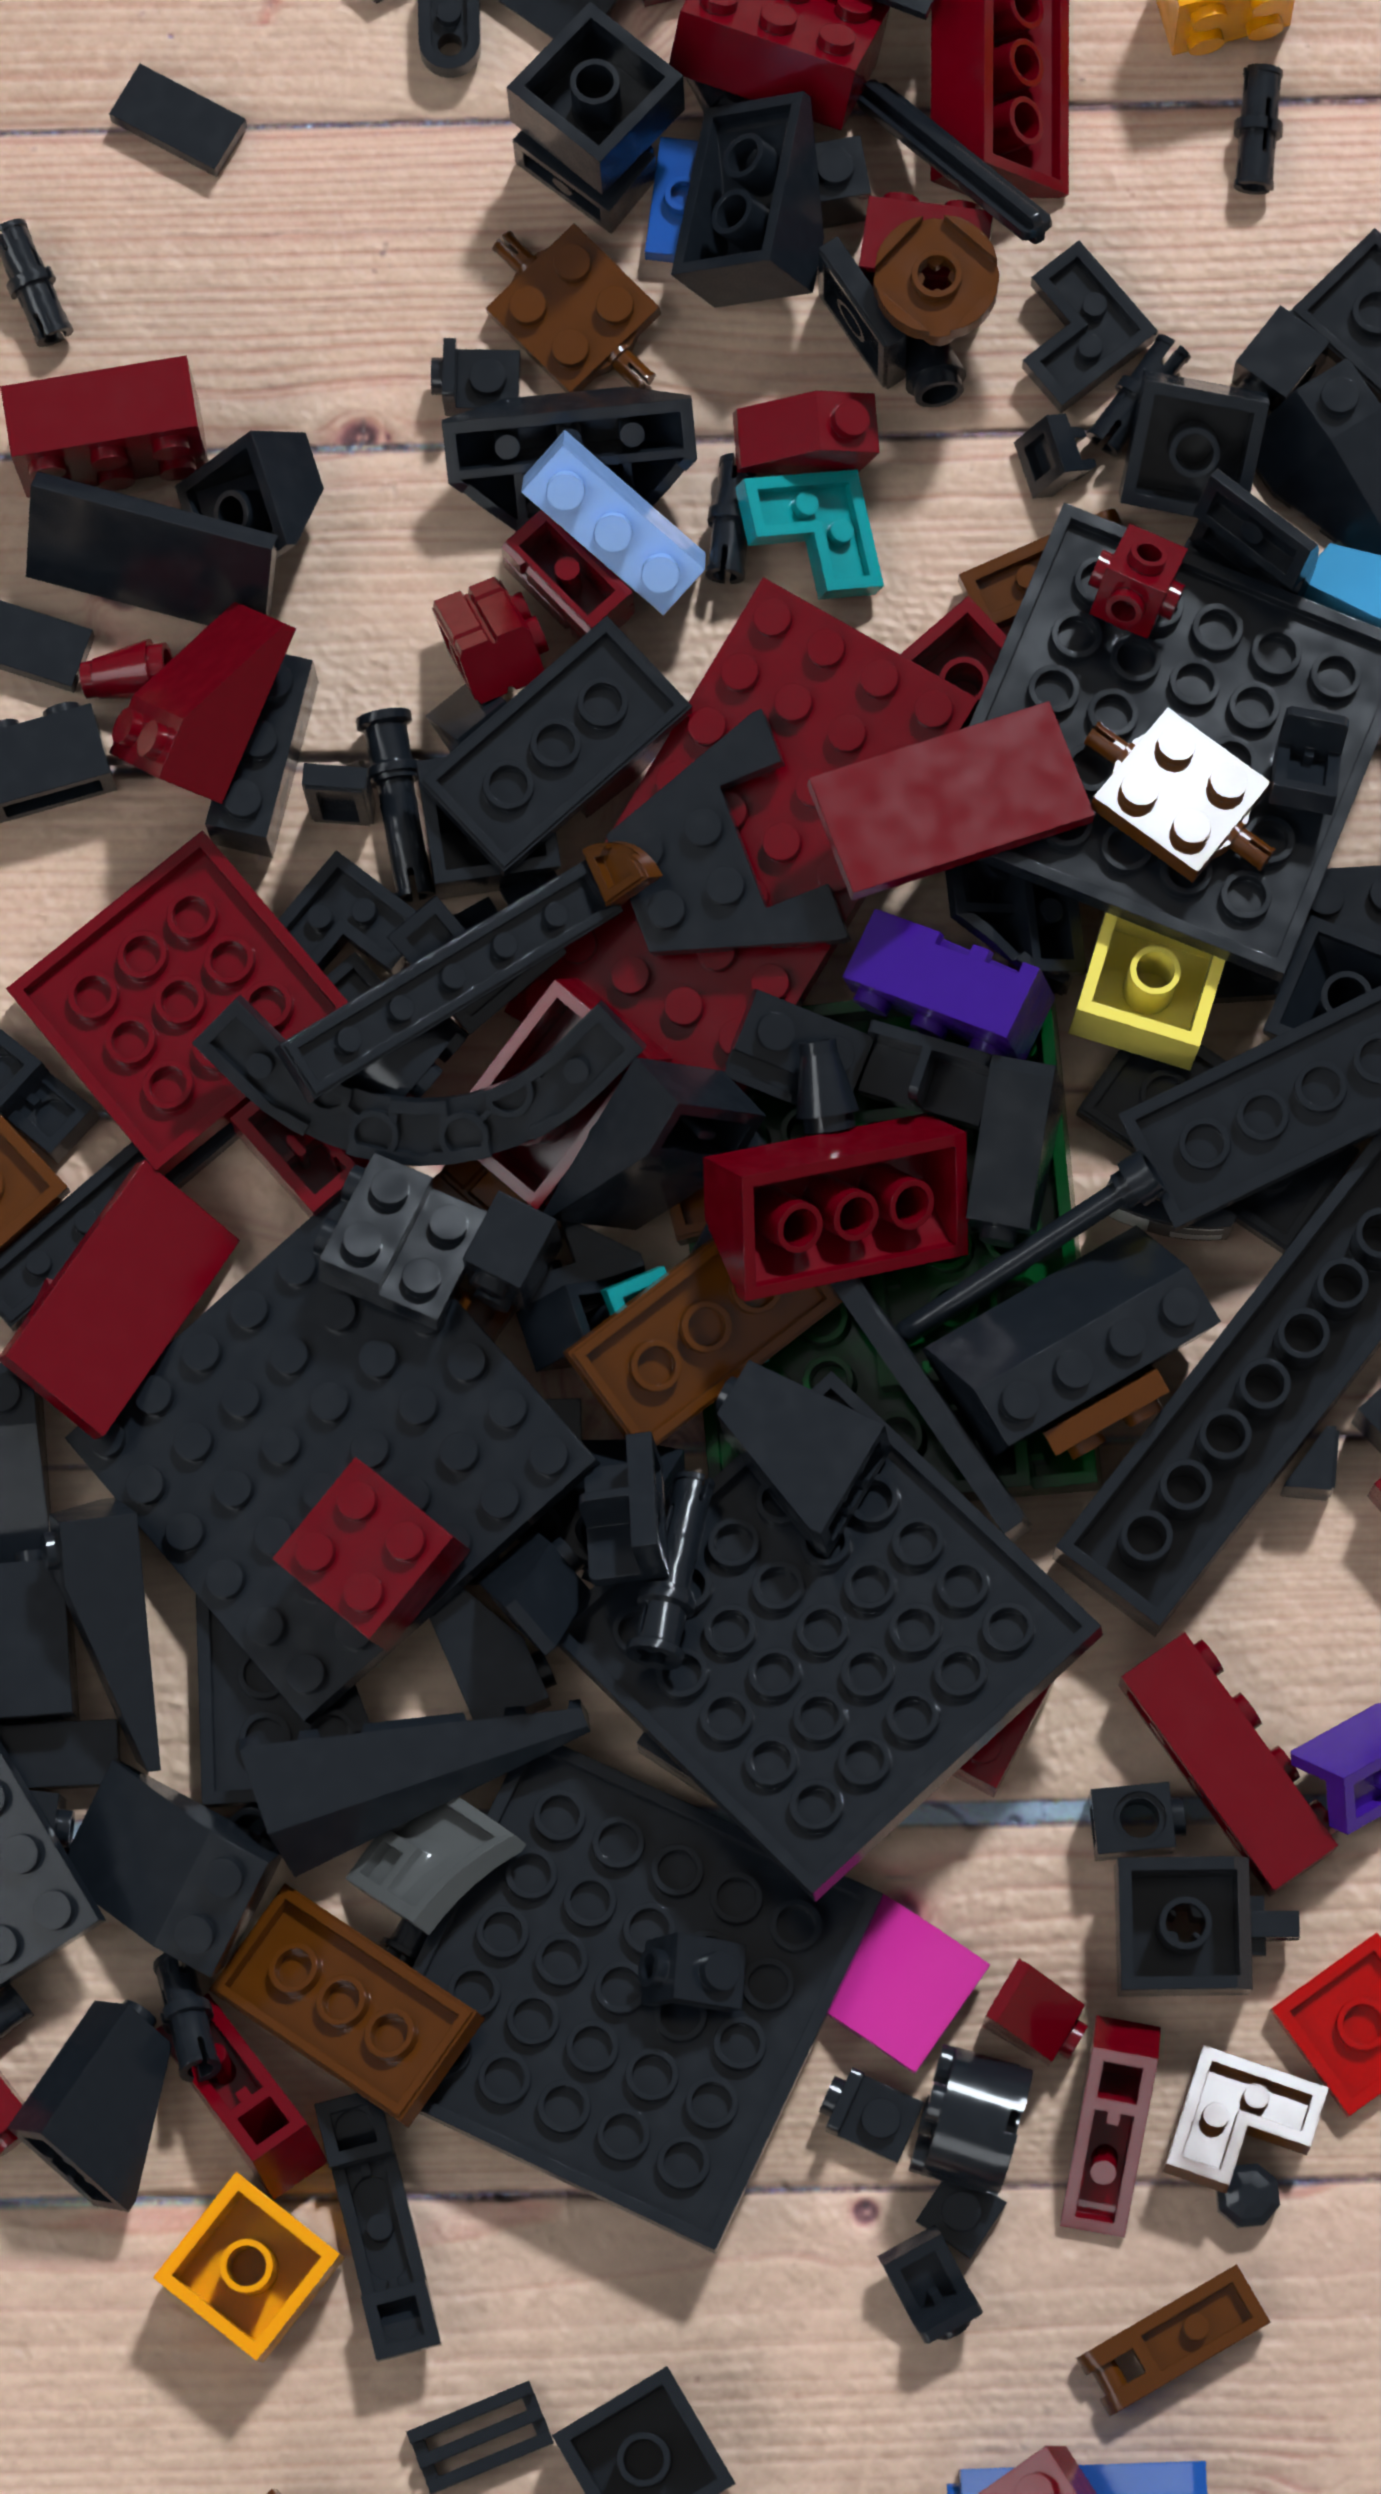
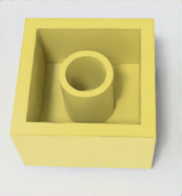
M1105 912L1068 1034L1190 1071L1201 1045L1226 960Z

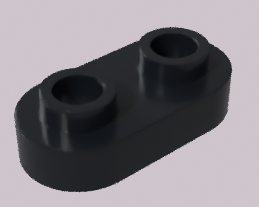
M418 0L420 54L424 65L432 73L440 77L456 78L467 74L477 64L481 54L480 0ZM447 43H456L461 47L459 53L453 56H446L440 52L441 47Z

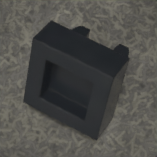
M1066 413L1046 415L1014 442L1033 499L1053 497L1071 481L1081 479L1096 467L1095 459H1081L1077 444L1086 437V433L1080 427H1071Z

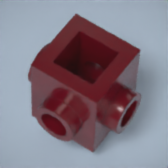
M1129 523L1115 553L1113 554L1103 549L1094 567L1088 585L1098 589L1089 614L1105 620L1117 628L1128 630L1148 639L1159 616L1171 620L1186 585L1176 581L1188 548Z

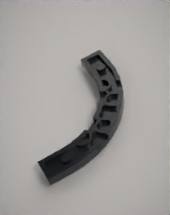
M241 994L192 1042L238 1090L262 1111L290 1130L302 1136L307 1134L323 1143L346 1150V1154L370 1160L373 1154L377 1153L400 1164L412 1166L451 1165L485 1159L495 1153L519 1146L549 1133L576 1115L598 1096L647 1046L600 1000L539 1060L518 1074L495 1085L453 1096L419 1098L377 1092L345 1081L308 1104L274 1050L286 1039Z

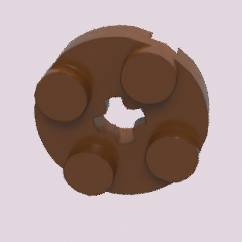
M944 215V219L931 218L923 220V216L903 222L889 233L877 252L873 291L880 310L886 319L899 331L913 338L923 339L930 345H947L954 338L965 336L985 321L996 303L1000 274L994 247L978 227L960 217ZM945 266L951 271L947 280L950 285L944 290L936 288L932 291L924 287L925 277L921 271L926 267L936 272Z

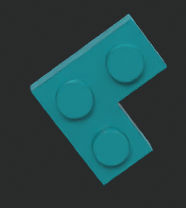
M858 470L744 478L735 487L748 546L805 542L818 600L876 595L884 587Z

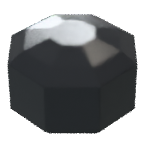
M1258 2163L1236 2165L1226 2194L1215 2190L1218 2213L1236 2228L1263 2226L1280 2206L1278 2180Z

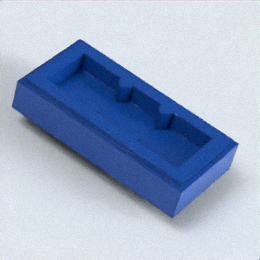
M660 137L645 246V260L674 262L698 141Z

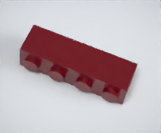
M1184 1632L1122 1675L1118 1686L1240 1857L1249 1858L1250 1871L1268 1896L1271 1897L1332 1854L1338 1847L1332 1835L1338 1832V1830L1329 1827L1328 1811L1320 1801L1315 1799L1308 1804L1293 1782L1299 1779L1300 1775L1296 1767L1291 1765V1760L1279 1746L1269 1750L1255 1729L1262 1725V1722L1248 1700L1240 1692L1231 1697L1217 1676L1224 1672L1210 1647L1203 1640L1193 1644Z

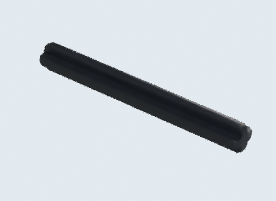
M876 79L866 81L864 91L857 101L862 111L1021 240H1029L1033 244H1038L1045 240V232L1052 227L1050 214L887 83H879Z

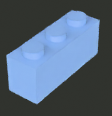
M566 430L562 432L524 475L521 493L663 616L705 570V552Z

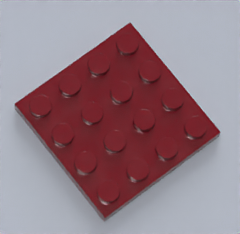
M203 830L6 988L150 1165L163 1176L231 1122L230 1118L251 1101L192 1044L234 999L241 994L286 1040L348 1003L345 997Z

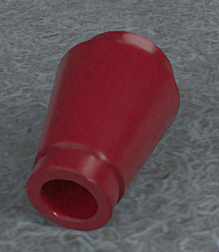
M148 638L96 657L92 661L81 662L79 676L85 698L132 699L133 695L173 659L168 644L166 642L154 644Z

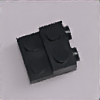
M374 1153L366 1168L355 1164L349 1172L340 1197L342 1201L348 1204L339 1221L328 1217L320 1228L313 1247V1253L320 1256L319 1281L438 1330L466 1274L462 1258L487 1211L433 1189V1177Z

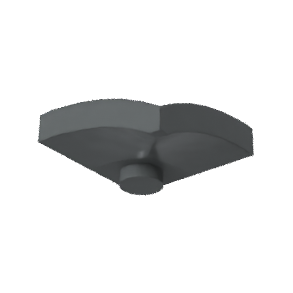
M457 1797L374 1838L345 1879L375 1901L430 1935L442 1918L462 1896L495 1868L521 1853L527 1844L474 1806Z

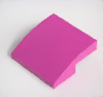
M883 1894V1899L828 2016L860 2039L864 2038L913 2074H916L987 1972L990 1964L926 1920Z

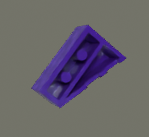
M875 908L842 976L851 992L856 993L853 1002L880 1016L887 1017L890 1009L911 1017L913 1019L910 1027L921 1034L945 1040L947 1035L950 1034L970 1043L969 1048L991 1055L1026 1060L1055 1000V996L1041 969L1023 962L1020 970L1017 971L992 960L994 953L989 949L973 944L971 950L944 939V935L937 930Z

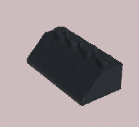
M1135 1225L923 1348L922 1351L989 1461L1201 1337L1220 1323L1221 1320L1188 1266Z

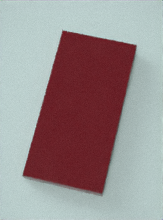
M1050 701L810 777L807 784L852 901L1093 823L1095 816Z
M146 1160L136 1163L0 1354V1362L94 1440L104 1437L240 1240L159 1171H156Z

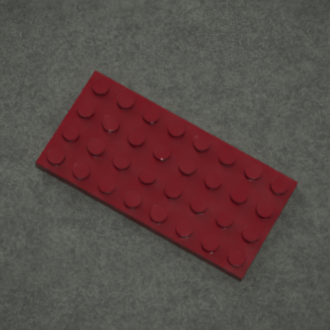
M763 577L689 700V703L693 706L692 713L670 732L614 828L754 711L762 709L767 716L785 766L725 790V796L767 907L829 884L832 887L848 929L867 896L851 900L807 787L808 779L969 726L980 700ZM629 899L620 905L623 909L622 913L564 948L567 953L509 1002L504 1012L522 1023L555 979L578 978L674 1059L671 1063L721 1070L725 1066L731 1051V1044L753 990L758 989L801 1007L838 944H801L789 948L754 947L739 948L727 952L653 956L648 950ZM734 1081L748 1096L752 1088Z

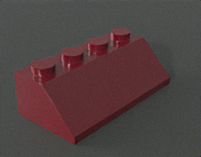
M936 0L931 9V119L1029 198H1062L1069 195V0ZM930 166L931 182L966 195Z
M927 1113L703 1157L705 1221L738 1298L745 1302L968 1255L966 1132Z

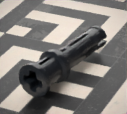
M385 708L362 714L355 720L356 728L365 735L370 767L367 769L372 788L378 789L395 895L404 902H413L409 877L414 875L419 901L435 895V889L432 886L414 782L419 780L416 762L418 760L412 757L407 725L412 722L411 711L407 708Z
M680 1471L675 1474L670 1505L666 1515L669 1577L651 1579L650 1582L644 1584V1587L639 1590L637 1604L642 1608L635 1637L627 1640L625 1654L630 1660L645 1667L658 1670H674L682 1666L684 1652L679 1646L685 1620L694 1615L696 1606L694 1595L690 1591L692 1576L699 1554L708 1507L716 1484L712 1478H707L704 1481L705 1475L702 1473Z

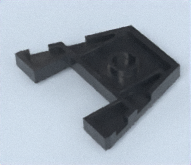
M762 709L754 711L606 835L608 842H628L644 850L654 860L663 875L630 898L648 950L653 956L727 952L739 948L770 946L772 948H789L801 944L816 943L835 945L852 941L832 887L829 884L767 907L725 796V790L785 766L767 716Z

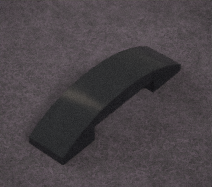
M358 2093L314 2104L362 2293L361 2300L376 2361L381 2362L442 2345L420 2246L385 2112Z

